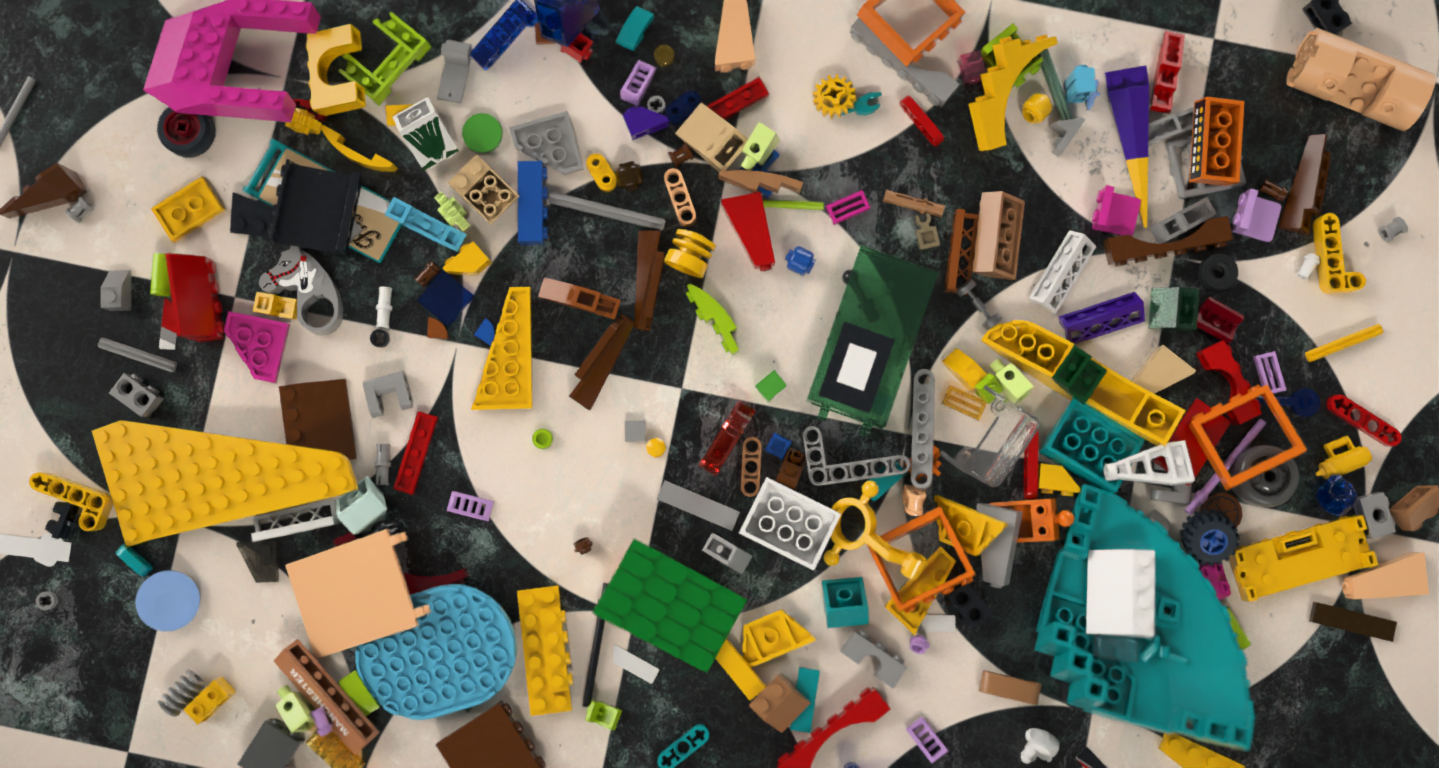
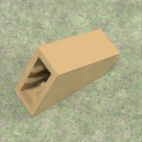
M1162 345L1155 349L1131 381L1155 394L1194 374L1196 370L1166 346Z

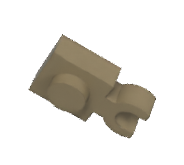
M929 213L925 214L926 222H921L919 215L915 217V223L920 227L919 230L915 231L919 251L940 246L936 226H929L931 221Z

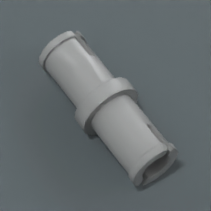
M376 444L377 459L374 462V467H376L375 485H389V467H391V462H389L390 444Z

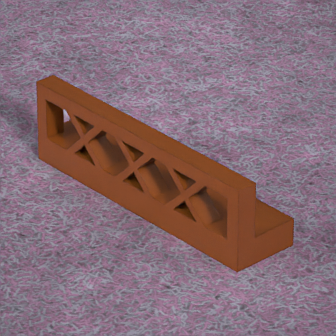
M956 209L953 216L944 292L957 293L956 291L959 288H956V281L960 275L965 282L971 280L979 215L965 213L964 209ZM964 218L973 219V226L967 232L963 228ZM964 236L970 241V247L965 251L961 248V240ZM961 256H964L968 261V266L963 271L958 267Z

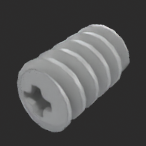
M190 669L186 670L189 677L180 676L182 683L174 682L176 689L168 688L170 695L162 694L164 702L161 700L157 701L161 709L170 716H179L181 711L205 689L202 678Z

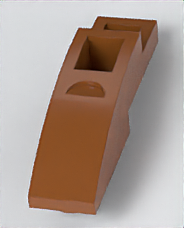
M548 278L543 279L538 295L539 298L612 320L616 319L621 300L603 295L600 292Z

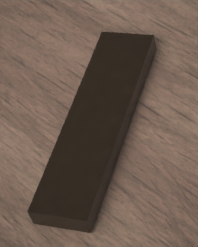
M1313 602L1309 622L1390 642L1394 640L1397 625L1396 621L1318 602Z

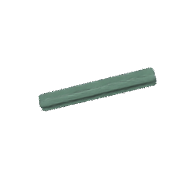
M1047 48L1037 56L1038 59L1040 57L1044 59L1041 67L1061 121L1073 119Z

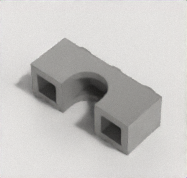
M853 630L840 649V652L858 665L864 657L868 655L876 656L879 660V666L874 675L891 688H894L907 669L903 665L905 661L896 654L891 657L886 653L887 648L877 642L874 645L868 641L870 636L860 630L857 633Z

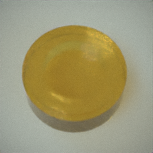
M668 45L658 46L654 52L656 63L660 66L670 65L674 60L673 49Z

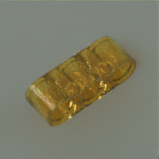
M315 730L306 740L307 745L331 768H363L365 766L364 761L357 754L355 755L333 732L320 736Z

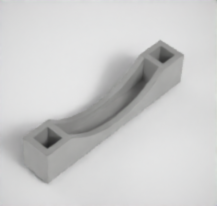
M860 18L851 26L850 34L856 42L863 43L869 53L880 57L886 67H892L896 70L897 75L902 80H908L913 84V88L919 93H924L933 105H938L942 108L960 84L943 71H930L912 64L906 67Z

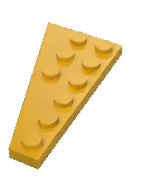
M509 287L502 309L503 312L496 328V334L488 353L471 410L533 409L531 287Z

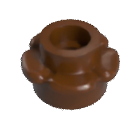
M589 537L574 542V552H579L580 555L588 553L592 550L593 542L589 540Z

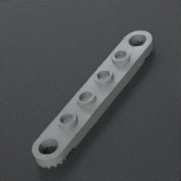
M921 369L916 372L913 389L911 481L918 490L928 489L933 480L935 378L933 373L927 369ZM928 375L930 377L929 383L925 385L920 384V376ZM925 474L928 477L925 484H918L916 482L918 475Z

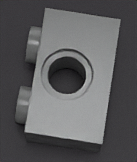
M1373 492L1351 499L1355 514L1363 515L1367 527L1364 533L1367 539H1374L1396 532V523L1388 508L1389 500L1384 495V492ZM1374 510L1378 513L1376 520L1373 517Z

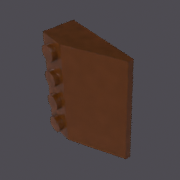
M346 379L279 386L286 444L340 452L349 460L357 459Z

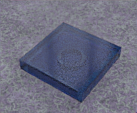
M442 270L417 301L450 327L475 296Z

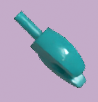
M870 92L860 96L853 103L854 108L847 109L848 114L855 112L856 115L865 116L874 113L880 108V104L869 106L867 102L880 97L882 93Z

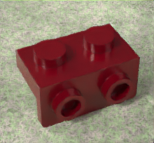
M1208 297L1199 306L1192 324L1229 344L1233 340L1237 326L1244 320V315Z

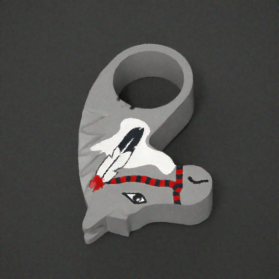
M291 246L289 250L281 253L282 256L274 268L261 275L259 285L267 294L278 295L284 289L288 291L297 290V316L301 325L316 335L331 334L339 328L343 320V303L338 288L331 276L312 256L302 251L301 247ZM326 298L332 302L334 307L332 320L323 327H311L307 321L309 307L317 302L318 299Z

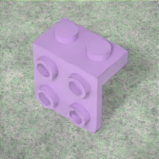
M1250 188L1242 193L1238 199V209L1233 217L1231 232L1270 242L1274 236L1281 205L1257 197L1258 190Z

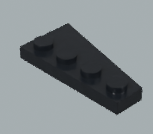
M232 192L230 233L270 237L268 236V228L270 224H273V207Z

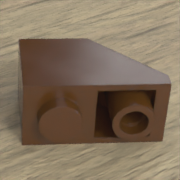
M789 447L775 481L794 490L806 462V454Z

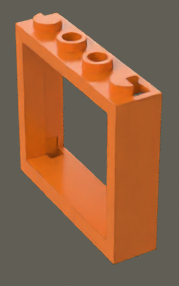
M868 0L862 5L857 16L907 67L913 61L915 63L924 56L922 54L924 51L930 52L937 45L936 41L938 39L940 41L945 39L950 33L949 29L953 28L955 30L963 22L961 18L965 11L954 0H933L949 19L914 50L875 11L886 0Z
M1256 385L1248 390V394L1244 396L1238 394L1230 398V403L1224 406L1222 403L1210 408L1211 412L1205 415L1201 412L1193 416V421L1188 425L1226 491L1307 451L1268 385L1263 387ZM1262 395L1293 448L1231 477L1201 425Z
M941 506L880 537L890 544L940 519L967 571L966 573L903 603L880 554L867 545L900 612L905 611V613H909L917 608V604L932 602L936 599L935 595L941 592L943 595H946L955 590L954 586L960 583L962 586L974 581L972 577L976 576Z

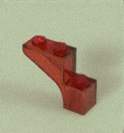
M738 400L698 466L717 476L756 410Z

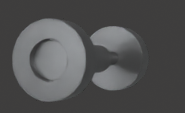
M971 279L956 292L959 296H963L966 293L969 294L973 299L971 302L980 313L982 312L986 316L987 320L982 326L985 330H988L996 325L1002 317L999 313L992 316L988 314L985 310L986 306L971 291L976 286L974 280Z

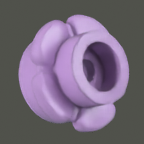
M922 635L910 638V649L914 653L924 654L926 649L930 647L929 642Z

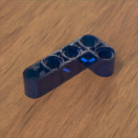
M515 0L473 48L470 56L484 70H488L526 27H534L535 23L541 21L543 15L529 0Z

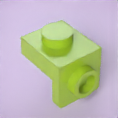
M991 373L987 374L975 386L977 389L976 395L988 404L1003 392L996 377Z
M592 701L587 708L585 721L597 723L609 730H615L622 710L603 701Z

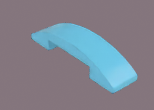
M393 197L384 214L405 227L455 252L459 251L467 234L442 223Z

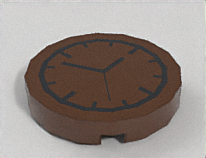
M1213 493L1209 495L1199 510V513L1202 512V509H1207L1209 512L1210 509H1215L1217 512L1220 511L1230 519L1236 528L1243 516L1239 501L1227 493Z

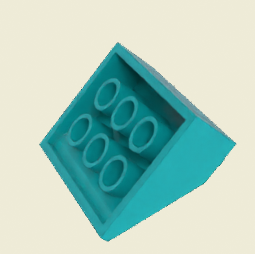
M1072 398L1048 433L1038 452L1092 486L1115 493L1118 491L1123 480L1107 481L1104 475V465L1138 454L1145 439L1085 403L1083 405Z

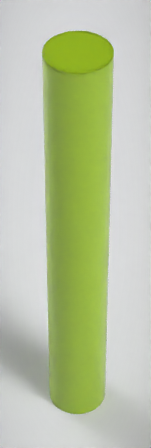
M763 199V205L767 208L823 210L824 202Z

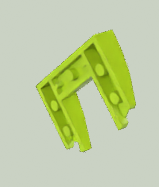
M392 12L389 13L392 19L381 24L378 18L373 21L381 31L398 44L380 66L371 73L347 53L343 55L344 59L349 60L346 70L339 69V72L350 82L355 81L365 88V95L378 106L392 92L389 88L415 59L419 62L431 48L426 39Z

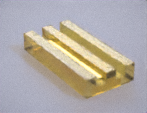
M950 385L941 404L979 421L987 403ZM951 393H957L965 398L981 404V407L979 408L973 404L961 400L951 395ZM948 399L975 410L978 414L976 415L948 402Z

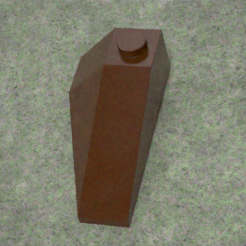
M55 163L35 177L36 182L32 186L26 185L22 189L24 193L21 196L11 198L0 208V215L10 219L78 201L77 198L79 196L83 197V194L88 191L75 171Z

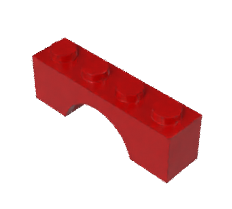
M1222 340L1196 352V355L1204 371L1218 372L1228 380L1231 388L1230 398L1238 394L1244 396L1249 393L1248 390L1251 386L1247 380H1244L1241 374V366L1232 357L1231 347ZM1256 398L1226 412L1232 425H1240L1262 414L1260 410L1261 405Z

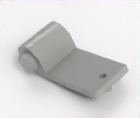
M447 40L441 46V55L444 56L445 65L437 99L461 104L472 58V44Z

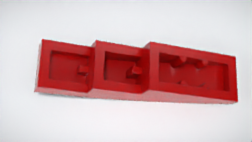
M1170 31L1164 32L1149 110L1169 114L1172 110L1173 96L1177 89L1178 72L1182 67L1185 35Z

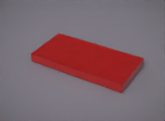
M1198 398L1193 401L1167 442L1185 441L1194 478L1206 462L1207 457L1188 425L1193 421V416L1201 412L1204 415L1211 412V407ZM1222 415L1201 425L1214 448L1231 423L1230 420ZM1156 457L1153 462L1169 472L1165 457Z

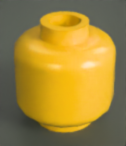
M1040 93L1031 95L1022 106L1023 118L1029 123H1041L1052 111L1049 97Z

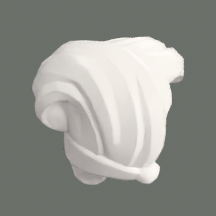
M1031 728L1027 730L1025 735L1028 742L1021 753V760L1028 764L1039 757L1042 760L1051 762L1052 757L1059 750V741L1054 735L1045 730Z

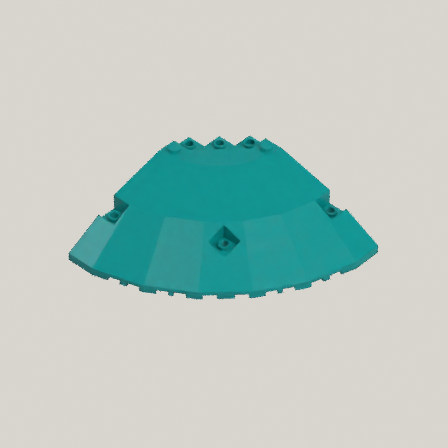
M1083 484L1072 510L1074 522L1066 527L1067 533L1064 547L1057 552L1036 629L1038 636L1035 651L1054 656L1050 677L1070 683L1066 704L1082 708L1083 711L1150 730L1166 734L1179 733L1195 738L1198 741L1241 750H1250L1255 717L1253 701L1250 700L1248 687H1251L1250 679H1247L1246 673L1248 662L1243 649L1240 650L1236 639L1238 636L1237 633L1233 632L1230 624L1231 618L1226 606H1222L1215 595L1217 592L1208 578L1205 579L1198 567L1200 565L1179 547L1178 541L1175 542L1159 522H1152L1151 519L1144 515V512L1135 510L1127 504V501L1116 494ZM1072 538H1076L1077 541H1078V544H1075V543L1072 541ZM1089 550L1155 551L1154 633L1160 637L1159 646L1170 647V654L1188 659L1186 664L1173 659H1162L1158 656V652L1148 663H1145L1139 657L1148 647L1149 642L1145 638L1086 634ZM1164 608L1168 610V615L1164 613ZM1186 722L1191 724L1190 729L1186 727Z

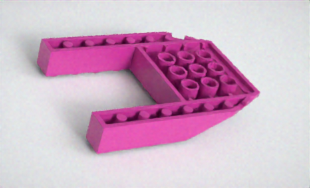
M226 0L165 20L143 90L177 113L291 122L296 104L286 91L225 87L224 83L241 28L316 34L321 16L314 5L309 2Z

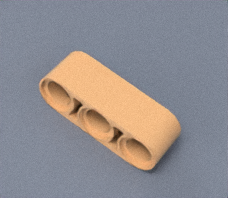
M669 169L664 175V180L676 216L681 226L685 228L692 227L696 223V213L683 176L678 169ZM671 176H677L679 181L672 184L668 179ZM678 194H683L686 197L683 202L675 201V197ZM684 213H690L693 216L690 221H684L681 217Z

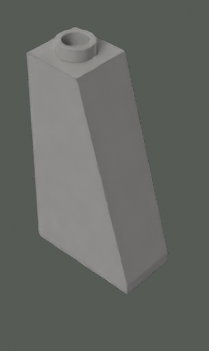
M978 503L977 511L1008 523L1007 527L981 553L983 581L989 582L991 587L1002 588V586L1009 585L1023 512L986 503Z

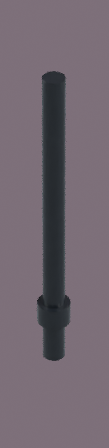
M603 583L601 596L605 591L606 587L608 586V583ZM597 617L583 707H588L592 701L605 620Z

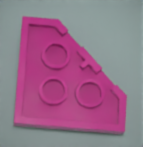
M228 311L224 332L234 344L243 362L246 363L253 378L277 384L290 324Z

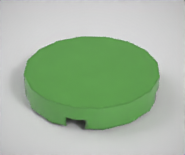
M479 113L472 115L463 126L462 137L464 143L470 150L476 153H489L498 148L502 141L503 131L501 125L495 117L489 114Z

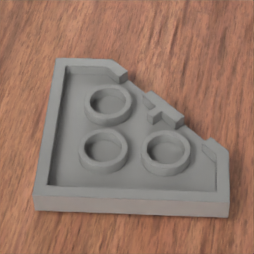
M567 111L509 127L514 146L521 152L538 161H542L543 164L564 175L584 170Z

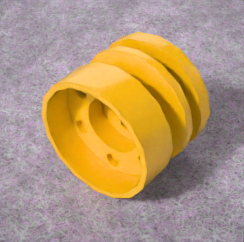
M677 229L675 235L680 239L673 238L672 243L679 250L669 249L664 263L685 274L703 278L708 264L701 260V258L711 259L712 254L708 251H714L716 245L701 234Z

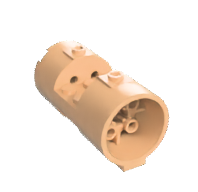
M1316 28L1315 31L1308 32L1299 45L1293 64L1294 69H1289L1286 83L1290 87L1325 101H1332L1398 130L1406 131L1417 121L1427 106L1434 90L1436 77L1431 72Z

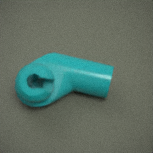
M1155 633L1152 638H1145L1149 642L1148 647L1139 655L1145 663H1148L1159 650L1160 637Z

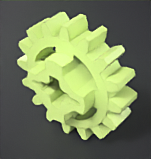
M442 191L434 197L441 205L437 210L451 226L456 223L462 231L471 226L464 218L467 212L454 197L448 199Z

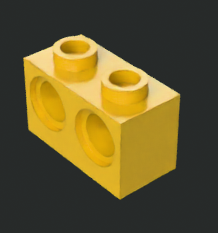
M223 677L215 679L184 711L199 725L206 722L236 691Z

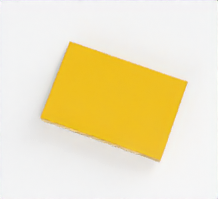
M203 176L151 208L173 243L225 211Z

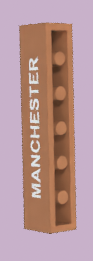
M299 639L284 648L274 659L273 662L315 710L320 707L324 708L329 724L332 723L333 725L331 728L355 755L380 733Z

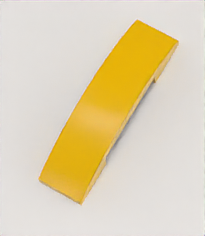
M322 125L321 129L326 138L351 161L377 171L393 172L397 170V167L392 162L377 154L374 155L372 160H369L344 146L343 143L346 139L341 134Z

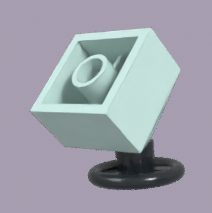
M368 476L357 483V490L343 494L335 500L337 518L353 534L372 531V534L388 529L390 536L402 533L404 530V525L401 522L395 521L387 524L385 521L387 507L384 494Z

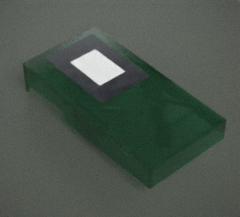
M862 245L860 246L806 398V402L820 407L817 419L826 421L829 411L863 422L859 434L867 437L872 426H876L881 430L886 427L939 272Z

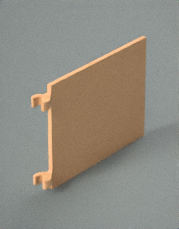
M388 529L285 565L315 659L419 626L417 618L431 613L429 604L416 609L413 607L394 545L408 540L405 532L390 536Z

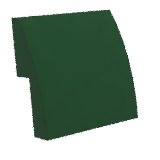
M1074 345L1051 379L1070 396L1084 405L1108 370L1091 360V355Z

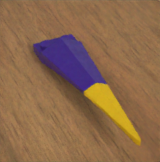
M1147 65L1105 72L1109 101L1135 196L1141 201L1139 211L1145 229L1147 228L1149 138V81Z

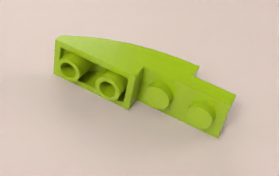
M692 284L687 285L688 291L685 293L690 303L695 302L698 308L695 312L699 320L704 319L706 324L714 321L711 325L716 335L721 334L724 340L721 344L725 352L730 351L731 355L738 353L739 348L731 333L737 331V327L731 317L709 294Z

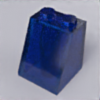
M534 0L541 38L565 47L574 41L600 11L599 0Z

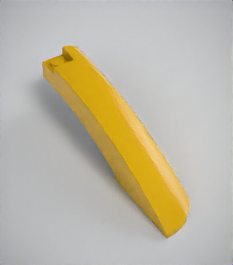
M1012 320L1011 322L998 324L987 331L982 337L981 341L1002 357L1070 401L1073 397L1051 378L1075 345L1074 343L1035 323L1024 320ZM1091 357V360L1108 371L1086 404L1156 446H1166L1186 410L1133 383Z

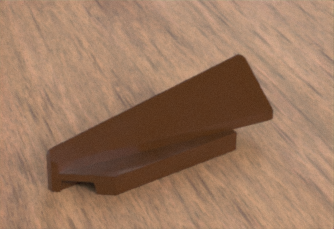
M1326 134L1310 135L1278 226L1280 229L1309 234L1311 214L1321 215L1331 160L1330 151L1325 150Z
M661 231L638 232L634 327L645 331L651 330L664 266L665 253L658 251Z
M622 313L616 322H613L574 374L581 381L569 397L587 410L592 409L634 326V322Z

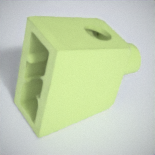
M758 122L742 149L746 157L740 166L748 171H752L756 163L762 166L780 141L777 133Z
M997 359L989 366L996 374L995 377L1003 389L1002 393L1013 407L1031 393L1034 386L1012 363L1005 366L1000 359Z
M288 685L281 687L277 691L282 700L277 703L276 708L291 732H307L316 725L310 714L315 709L300 692H293Z

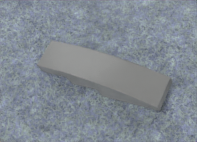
M1194 107L1149 123L1148 146L1191 132L1193 130Z

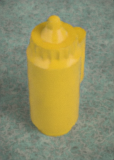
M1344 436L1324 444V449L1329 458L1319 464V471L1315 475H1321L1324 479L1337 478L1367 466L1372 461V455L1367 447H1355L1350 438ZM1347 445L1348 451L1338 455L1334 454V449Z

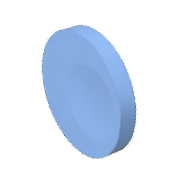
M174 570L161 571L147 578L140 586L136 596V610L139 617L146 625L159 631H174L184 627L195 617L200 605V593L196 583L186 574Z

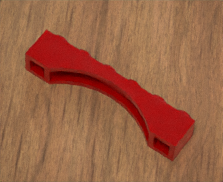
M867 687L859 694L860 698L855 702L851 700L843 706L844 710L837 715L835 713L826 720L827 724L821 728L819 726L810 733L811 737L809 739L799 741L794 746V751L790 754L786 752L779 757V763L776 764L777 768H811L816 753L831 735L853 724L875 723L891 710L874 687L871 689Z

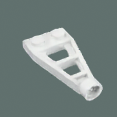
M1185 441L1169 442L1166 446L1159 445L1118 462L1104 465V475L1107 481L1121 479L1165 485L1186 484L1195 481ZM1164 456L1169 472L1162 474L1152 471L1151 459ZM1143 461L1146 473L1133 474L1130 464Z

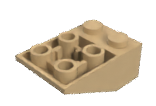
M702 103L698 105L675 133L718 172L727 170L742 152L743 147L748 141L735 127Z
M477 154L448 182L490 225L520 197Z

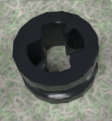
M376 329L370 335V342L375 347H385L390 341V335L385 330ZM382 333H383V334H384V337H383L384 342H383V343H381V342L376 343V340H377L376 335H377V334L382 335Z

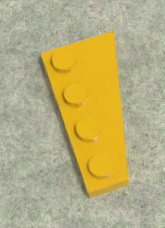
M941 546L927 559V563L918 579H909L898 590L903 603L945 582L956 560ZM893 598L884 607L915 635L932 602L927 604L921 602L916 605L917 608L909 613H905V611L900 612Z
M1164 733L1158 747L1160 751L1182 768H1245V766L1175 733Z

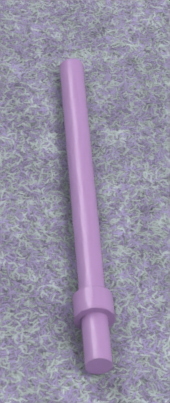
M1259 419L1224 461L1223 464L1227 471L1266 425L1264 420ZM1216 473L1201 490L1195 493L1194 499L1185 509L1187 514L1192 515L1200 504L1206 502L1208 494L1220 481Z

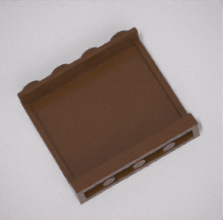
M503 700L435 744L449 768H545L546 763L541 756L536 755L533 742L530 738L526 739L523 734V726L518 720H514L511 715L513 711L508 703L504 704Z

